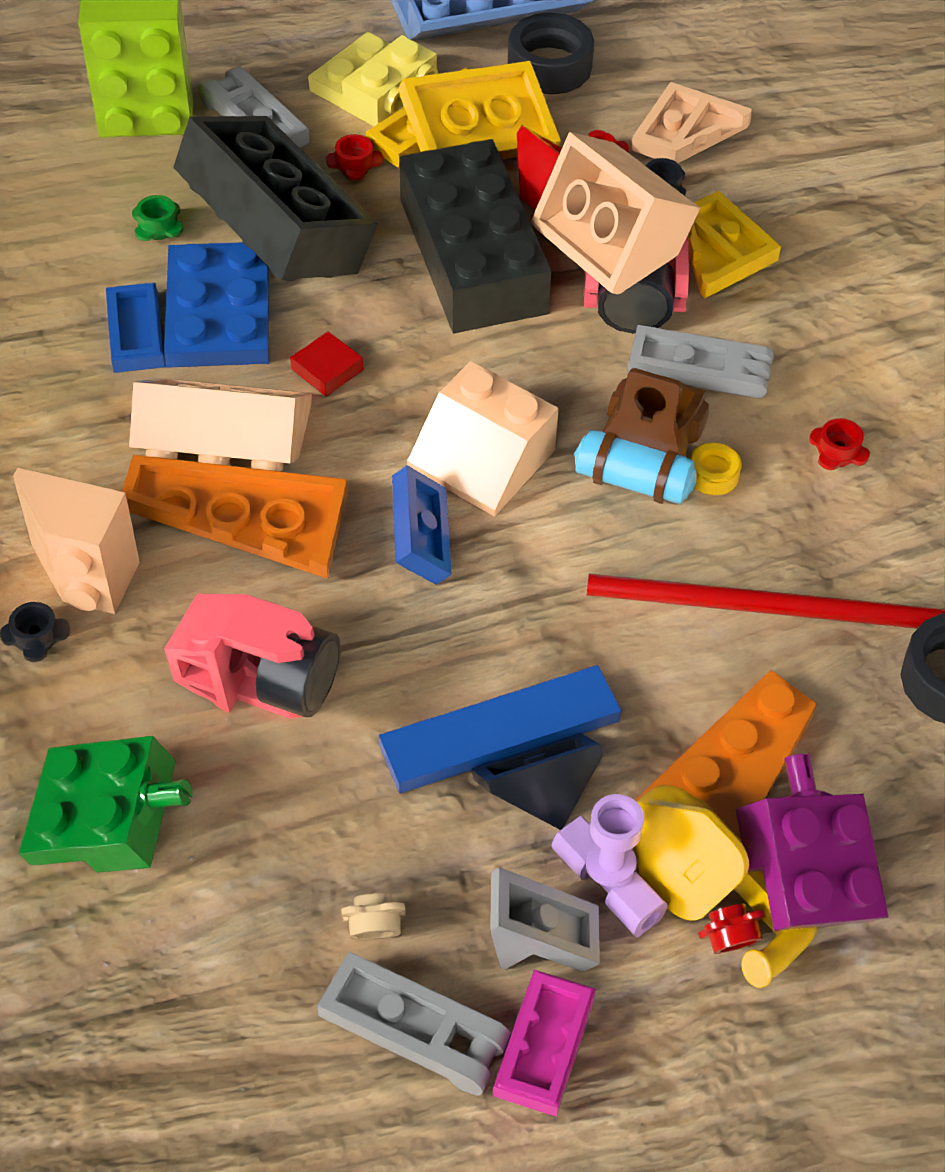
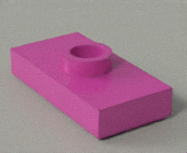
M535 969L533 970L493 1087L494 1097L557 1117L594 1003L595 988Z

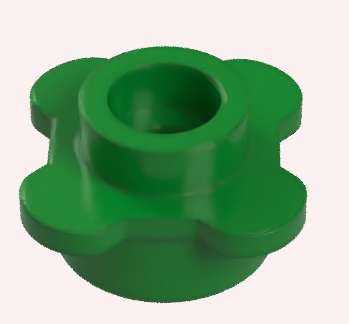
M151 195L143 198L132 211L133 219L138 222V227L135 228V236L142 241H150L151 239L163 240L168 237L174 238L179 236L183 232V224L177 219V216L180 214V206L169 197L163 195Z

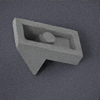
M501 867L491 872L490 931L501 969H507L533 954L581 972H585L600 964L598 905Z

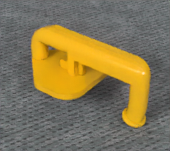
M660 785L653 788L636 801L644 814L642 835L635 846L639 875L667 903L669 911L685 920L701 919L734 889L754 911H765L766 917L762 920L774 931L763 871L748 872L749 859L741 839L707 803L684 789L669 785ZM817 927L774 931L777 936L765 948L747 951L741 963L746 980L757 988L768 986L772 978L783 972L813 941L816 936Z

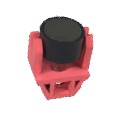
M686 238L678 256L621 294L611 293L585 271L584 307L597 308L598 295V313L603 321L618 331L632 334L636 333L638 325L655 328L661 327L671 318L672 311L686 312L689 284L688 238Z
M197 593L164 648L173 680L196 695L207 698L223 711L230 713L236 701L240 700L289 719L312 717L319 711L332 687L341 653L338 634L310 625L301 612L247 594Z

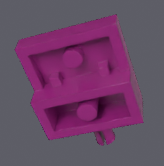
M796 754L784 758L792 794L782 798H765L735 809L741 843L749 859L748 872L763 871L774 931L865 923L889 918L864 794L832 795L825 791L817 790L811 754Z

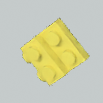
M366 32L308 76L309 91L366 123L375 126L404 107L398 91L402 79L438 74L437 53L403 35L389 43L370 32Z

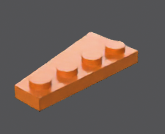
M133 454L121 492L126 493L130 513L328 579L348 489L347 479Z
M770 670L635 801L660 785L677 786L707 803L741 839L735 809L769 798L776 780L786 767L784 758L791 756L814 716L817 703Z

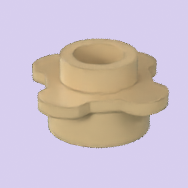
M385 893L357 896L354 898V906L341 909L343 922L349 923L350 938L354 940H378L398 936L401 934L400 919L406 917L405 904L392 902V895Z

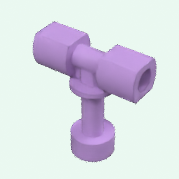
M612 794L601 798L594 805L590 823L583 816H579L557 832L552 842V849L581 880H585L590 876L607 891L608 895L605 905L635 937H639L663 918L668 905L635 872L636 856L632 848L638 844L641 838L644 823V814L640 805L628 796Z

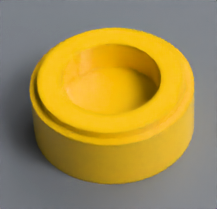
M711 442L701 444L692 450L689 459L694 461L697 471L694 489L703 494L716 496L729 493L737 486L742 462L734 449L725 444Z

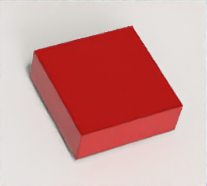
M329 331L290 357L291 370L325 397L364 370L363 357Z

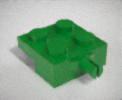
M154 736L48 748L18 854L31 866L85 861L97 873L151 868L165 807L188 806L191 803L188 797H192L191 784L187 779L171 781L176 761Z

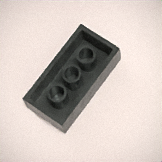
M268 116L189 117L173 168L189 184L190 189L207 202L215 211L217 217L225 221L242 239L244 245L252 249L264 261L273 275L281 280L295 281L302 278H333L338 275L359 273L378 223Z
M493 139L399 156L400 201L452 333L549 314L551 269Z

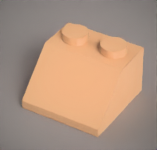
M470 361L439 392L408 458V466L444 486L451 493L495 517L556 450L559 408Z
M17 468L13 478L32 546L62 602L69 603L73 607L84 611L95 609L115 614L140 563L126 493Z

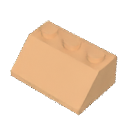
M569 132L530 224L608 291L614 294H621L679 255L700 207L616 143Z
M167 378L136 381L133 383L129 447L146 449L145 456L177 460L178 452L199 454L198 462L230 466L231 458L251 459V468L283 471L284 463H292L299 459L312 404V393Z

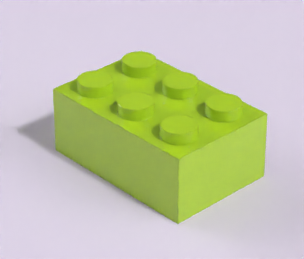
M80 0L78 24L99 137L184 135L188 119L193 117V91L181 0Z

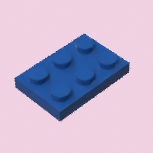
M243 242L168 245L164 342L166 368L269 364V267Z

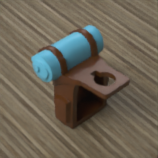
M632 368L627 378L622 379L616 391H613L607 411L609 419L603 431L590 430L587 435H584L578 448L575 449V471L577 474L592 477L595 484L603 485L605 482L654 498V502L660 504L667 500L682 505L689 493L693 492L696 485L697 471L693 460L685 457L689 444L700 439L707 423L709 404L705 401V391L683 384L675 379Z

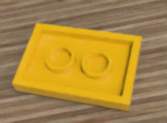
M530 61L402 79L398 88L421 152L493 139L502 160L518 157L516 133L521 125L548 138L558 146L561 142Z

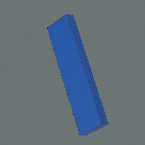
M596 665L380 734L379 747L397 790L401 794L471 771L472 768L579 733L584 734L620 722L621 709L599 666Z

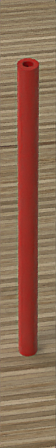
M591 573L588 575L586 595L918 629L925 620L945 613V609Z

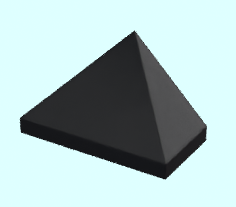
M579 733L472 768L471 772L474 781L491 794L562 830L603 757V753L598 742Z

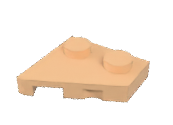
M670 82L633 135L631 151L652 157L653 159L668 158L680 163L748 128L753 109Z

